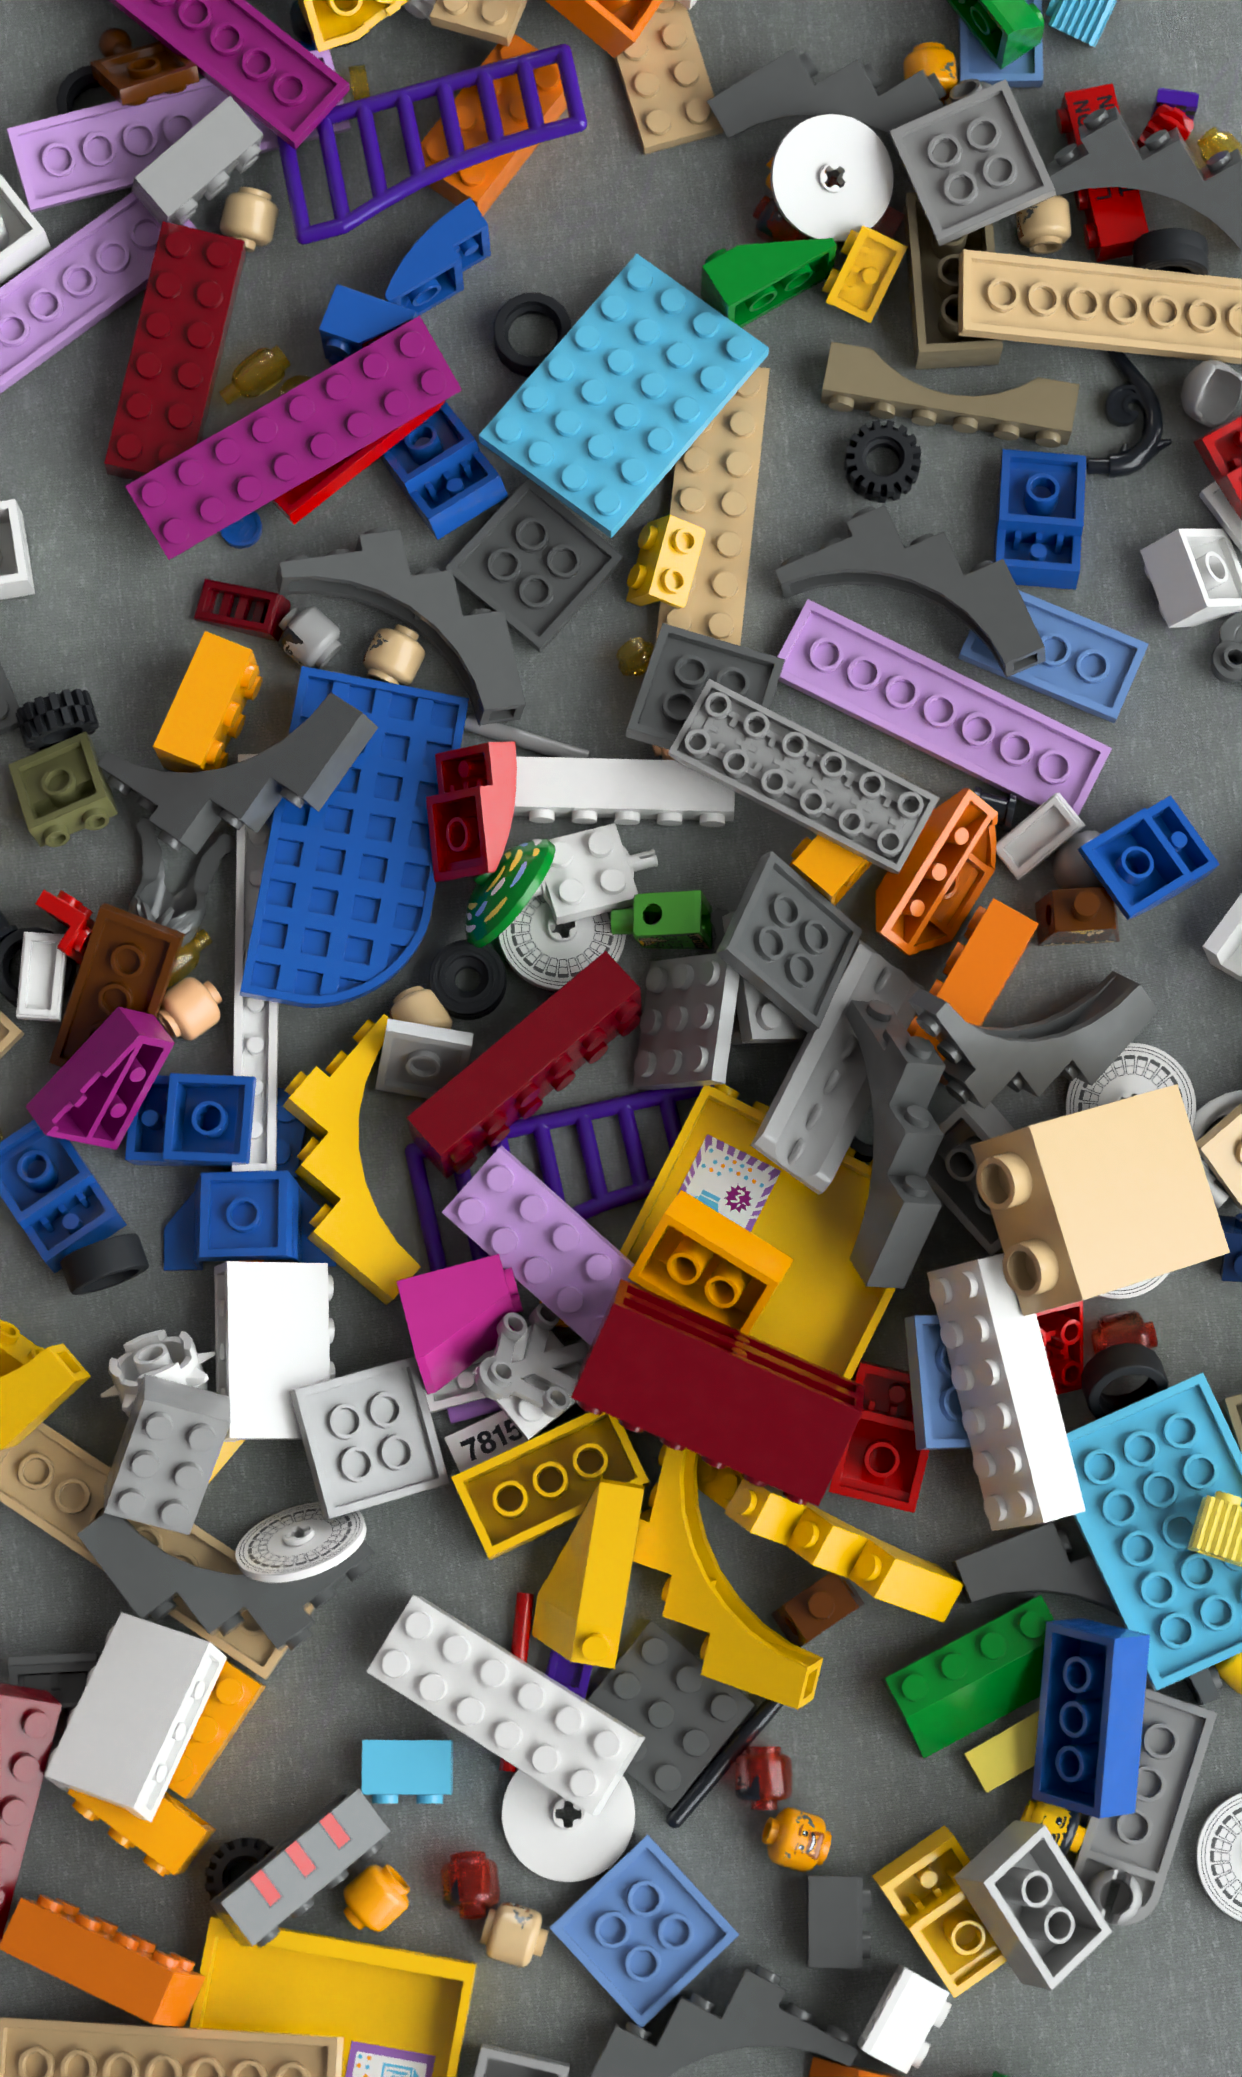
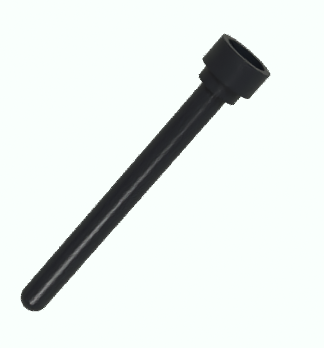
M769 1699L763 1701L667 1814L666 1822L671 1828H679L783 1707V1704Z

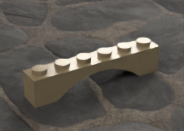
M831 342L821 403L828 404L831 409L840 412H850L853 409L870 411L872 416L881 419H892L894 416L911 418L913 423L921 426H934L936 423L952 425L954 430L962 433H975L977 430L992 432L995 437L1003 440H1017L1021 437L1033 439L1040 446L1055 448L1059 447L1060 444L1068 445L1073 428L1080 384L1038 377L1018 388L998 394L982 396L950 395L927 389L906 379L887 365L871 348Z

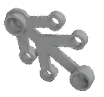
M541 1303L529 1316L531 1329L523 1360L511 1363L515 1342L525 1334L527 1324L519 1314L507 1313L496 1327L499 1336L494 1356L485 1358L477 1368L476 1386L489 1399L500 1400L513 1394L541 1408L547 1416L559 1417L570 1405L569 1396L571 1397L576 1379L556 1369L577 1362L583 1364L590 1345L583 1338H580L575 1344L544 1353L548 1334L559 1322L560 1318L544 1303ZM532 1377L550 1386V1388L544 1392L523 1379Z

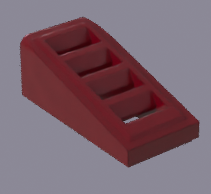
M205 579L193 619L244 634L279 641L280 635L283 632L279 624L289 613L291 602L283 595H279V593ZM218 593L224 594L219 614H213ZM236 597L240 599L238 602L235 616L233 618L230 617V614ZM255 602L256 606L252 620L248 621L247 617L251 604Z

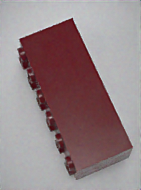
M621 1279L580 1368L571 1398L577 1400L578 1405L587 1412L601 1415L604 1412L618 1418L619 1423L628 1430L642 1433L645 1430L659 1436L660 1441L671 1449L683 1451L686 1448L700 1454L701 1459L712 1467L725 1469L727 1466L742 1473V1477L753 1485L766 1487L768 1484L783 1491V1495L794 1503L807 1505L809 1502L819 1507L863 1413L865 1386Z

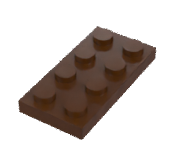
M107 903L102 904L99 908L49 1063L62 1067L118 1007L152 1014L157 1019L185 934Z

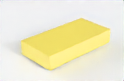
M1039 1710L964 1753L985 1793L1035 1766Z

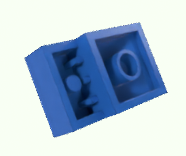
M471 197L450 210L418 239L395 271L384 294L385 301L414 310L418 317L464 290L462 272L491 256L488 223Z
M446 401L435 414L380 456L407 499L437 540L508 497L501 476L480 451L476 439Z
M1002 449L993 563L1004 558L1016 585L1076 590L1080 574L1081 536L1084 527L1086 456Z
M1171 795L1147 810L1146 808L1140 810L1078 849L1083 859L1127 920L1151 910L1208 877L1220 865Z
M170 1073V1076L157 1075L127 1130L125 1160L133 1165L231 1166L249 1164L256 1077Z
M32 1120L0 1142V1196L54 1274L62 1269L60 1261L65 1256L89 1244L107 1239L127 1225L70 1140L46 1136L36 1121Z

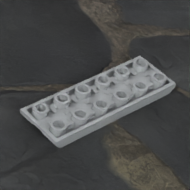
M711 679L707 681L668 752V755L677 762L869 862L896 874L900 873L939 800V797Z
M858 939L820 1028L807 1033L751 1146L818 1195L822 1194L833 1181L872 1102L866 1063L857 1036L845 1015L851 1000L866 1002L871 1000L883 1001L893 1008L895 1014L907 1030L916 1012L909 1003V999L919 988L924 990V987L901 970L892 966L879 953Z

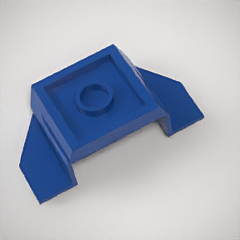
M288 1170L201 1173L196 1182L195 1191L164 1227V1271L203 1270V1261L293 1259L295 1263H328V1267H337V1263L307 1239L315 1229L309 1222L321 1207L300 1187Z

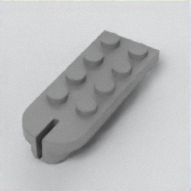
M1149 1689L1145 1690L1135 1813L1101 1819L1089 1816L1085 1827V1836L1072 1868L1103 1918L1106 1913L1103 1908L1111 1883L1119 1884L1107 1921L1109 1924L1119 1926L1135 1924L1145 1919L1155 1909L1160 1899L1217 1716L1216 1712Z

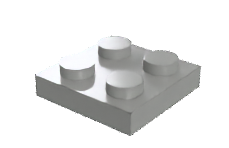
M388 1018L375 1089L429 1099L468 1066L474 1033Z

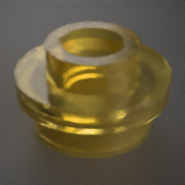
M636 637L623 644L616 654V659L619 662L618 668L625 676L645 674L655 647L653 643L646 642L642 637Z

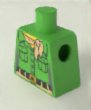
M701 890L634 895V909H612L611 931L613 935L634 934V938L642 948L712 949V924L710 922L712 906ZM657 918H661L658 923L653 924Z

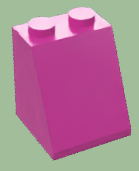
M499 1254L397 1281L415 1358L427 1394L437 1392L470 1367L484 1353L495 1348L499 1336L496 1327L500 1320L507 1313L523 1311L512 1267L503 1269Z

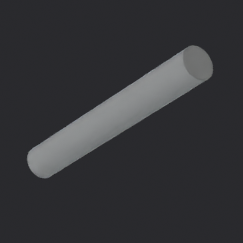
M468 714L464 725V730L502 742L515 741L518 747L550 757L589 758L590 754L589 750L501 723L479 726L476 716Z

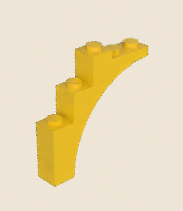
M383 1014L376 1024L368 1018L352 1038L358 1045L349 1055L341 1050L325 1069L331 1075L330 1077L317 1066L308 1076L300 1071L284 1090L290 1097L283 1107L322 1139L319 1142L316 1138L312 1137L296 1156L302 1161V1164L296 1169L295 1173L334 1205L331 1208L325 1203L310 1220L309 1224L315 1229L307 1239L387 1305L399 1294L397 1281L413 1277L421 1266L396 1241L380 1217L365 1182L359 1151V1113L365 1083L377 1054L383 1046L387 1020L389 1018Z
M63 1343L47 1347L22 1367L0 1377V1450L17 1446L91 1377Z
M663 1444L658 1458V1463L662 1466L659 1482L653 1486L650 1493L649 1506L652 1509L650 1508L640 1513L633 1562L671 1575L666 1580L662 1590V1601H665L662 1617L710 1633L705 1637L700 1650V1659L704 1660L701 1670L702 1676L791 1708L800 1709L814 1699L823 1657L792 1644L764 1624L739 1598L721 1571L706 1537L698 1502L697 1464L699 1454L686 1448L683 1451L674 1450Z
M701 1455L698 1457V1490L726 1510L724 1514L747 1531L786 1545L811 1565L850 1579L874 1598L937 1621L945 1622L964 1583L942 1567L869 1535L810 1503L807 1505L794 1503L783 1495V1491L768 1484L766 1487L753 1485L742 1477V1473L727 1466L725 1469L712 1467L701 1459Z

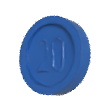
M253 511L220 530L225 542L234 548L243 549L251 547L261 537V519L257 512Z

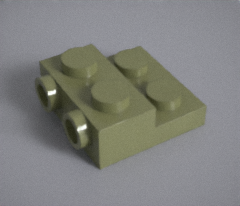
M86 731L8 765L27 828L40 847L45 845L49 847L62 846L69 841L71 834L84 828L88 830L102 829L109 823L110 817L119 814L110 785L106 782L107 779L102 773L101 767L97 765L99 761L93 742Z

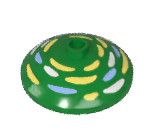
M543 838L533 839L514 846L503 853L496 872L473 876V881L477 884L467 904L465 923L466 937L470 944L476 948L486 946L497 938L525 908L541 885L553 862L555 855V845Z

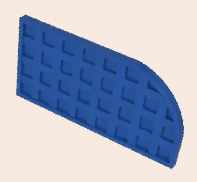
M305 666L301 667L289 734L314 713L330 692L363 712L378 729L319 812L306 803L299 809L284 798L275 807L239 996L303 1008L336 1006L366 996L392 979L412 958L425 936L430 921L437 883L434 881L426 797L439 794L435 754L461 748L469 698Z

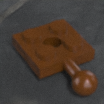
M110 28L102 33L99 39V49L105 58L90 62L93 78L122 106L141 105L147 102L149 97L162 93H179L184 91L187 85L200 82L197 66L191 60L175 54L160 41L132 49L130 36L120 28Z

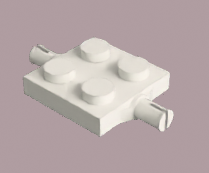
M615 823L549 839L555 845L554 859L533 897L543 896L545 901L551 906L556 925L611 912L612 909L634 906V895L638 894L633 879L634 872L658 867L655 850L651 849L629 855L622 845Z

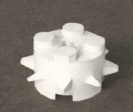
M165 1330L142 1334L123 1345L126 1353L119 1357L118 1360L111 1357L108 1372L112 1377L114 1386L100 1395L101 1398L119 1396L122 1410L129 1417L144 1374L208 1391L207 1380L209 1377L204 1372L202 1364L215 1356V1351L197 1353L192 1337L184 1331H181L179 1337H167Z

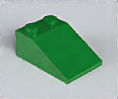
M833 238L744 244L737 245L729 251L725 248L711 254L705 260V264L702 265L701 297L704 302L742 328L827 279L832 268H834L837 244Z

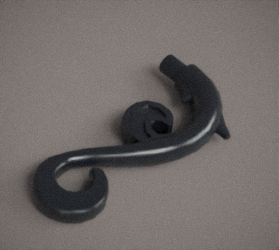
M1107 351L1130 385L1117 386L1110 391L1105 401V415L1108 421L1115 426L1127 427L1133 424L1139 416L1138 411L1128 408L1130 403H1136L1143 412V429L1138 441L1131 448L1128 449V443H1123L1117 453H1108L1107 457L1087 458L1086 467L1088 475L1107 474L1108 478H1118L1141 470L1162 449L1172 444V440L1161 439L1163 434V415L1159 400L1151 384L1123 352Z

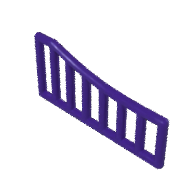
M567 44L555 45L335 106L315 128L317 129L334 215L333 220L310 226L296 150L276 135L297 242L306 245L347 234L418 190L460 170L538 143L584 131L587 127V118L570 46ZM557 63L569 117L545 124L533 69ZM517 74L529 129L504 136L493 80ZM477 85L489 142L465 150L453 91ZM437 96L449 157L426 168L413 102ZM397 107L410 176L387 188L373 113ZM357 118L372 199L350 212L333 124Z
M703 1086L647 1090L539 1114L527 1119H518L509 1126V1134L499 1144L492 1147V1151L494 1154L502 1145L510 1152L508 1139L533 1134L544 1184L566 1203L550 1130L575 1124L592 1199L576 1205L572 1209L584 1220H587L605 1211L647 1198L657 1177L649 1179L634 1111L654 1106L660 1107L669 1151H671L682 1129L676 1102L698 1097ZM617 1115L633 1184L608 1192L592 1120ZM410 1143L405 1148V1157L429 1267L432 1272L447 1268V1263L423 1159L426 1158V1155L415 1143ZM470 1168L460 1175L456 1172L454 1173L458 1193L472 1179ZM467 1235L473 1261L490 1256Z

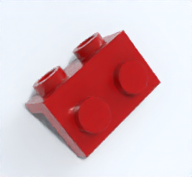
M44 889L35 904L55 920L69 928L58 944L57 949L81 965L95 923L90 918L93 912L62 890H60L56 897Z

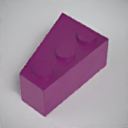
M118 1007L25 1107L46 1136L117 1150L175 1042L154 1015Z

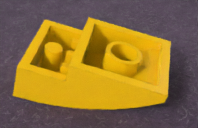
M943 1825L873 1874L872 1878L949 1992L956 1998L1003 1965L1007 1960L954 1878L970 1862V1859L955 1836Z

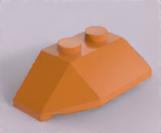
M969 788L962 789L933 810L900 873L896 874L888 871L876 889V932L905 955L911 956L919 951L951 942L995 871L997 844L995 825L998 822V812Z

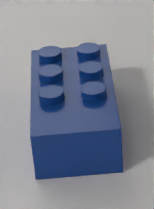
M1084 1618L1046 1622L1032 1799L1099 1819L1135 1813L1150 1642L1149 1634Z

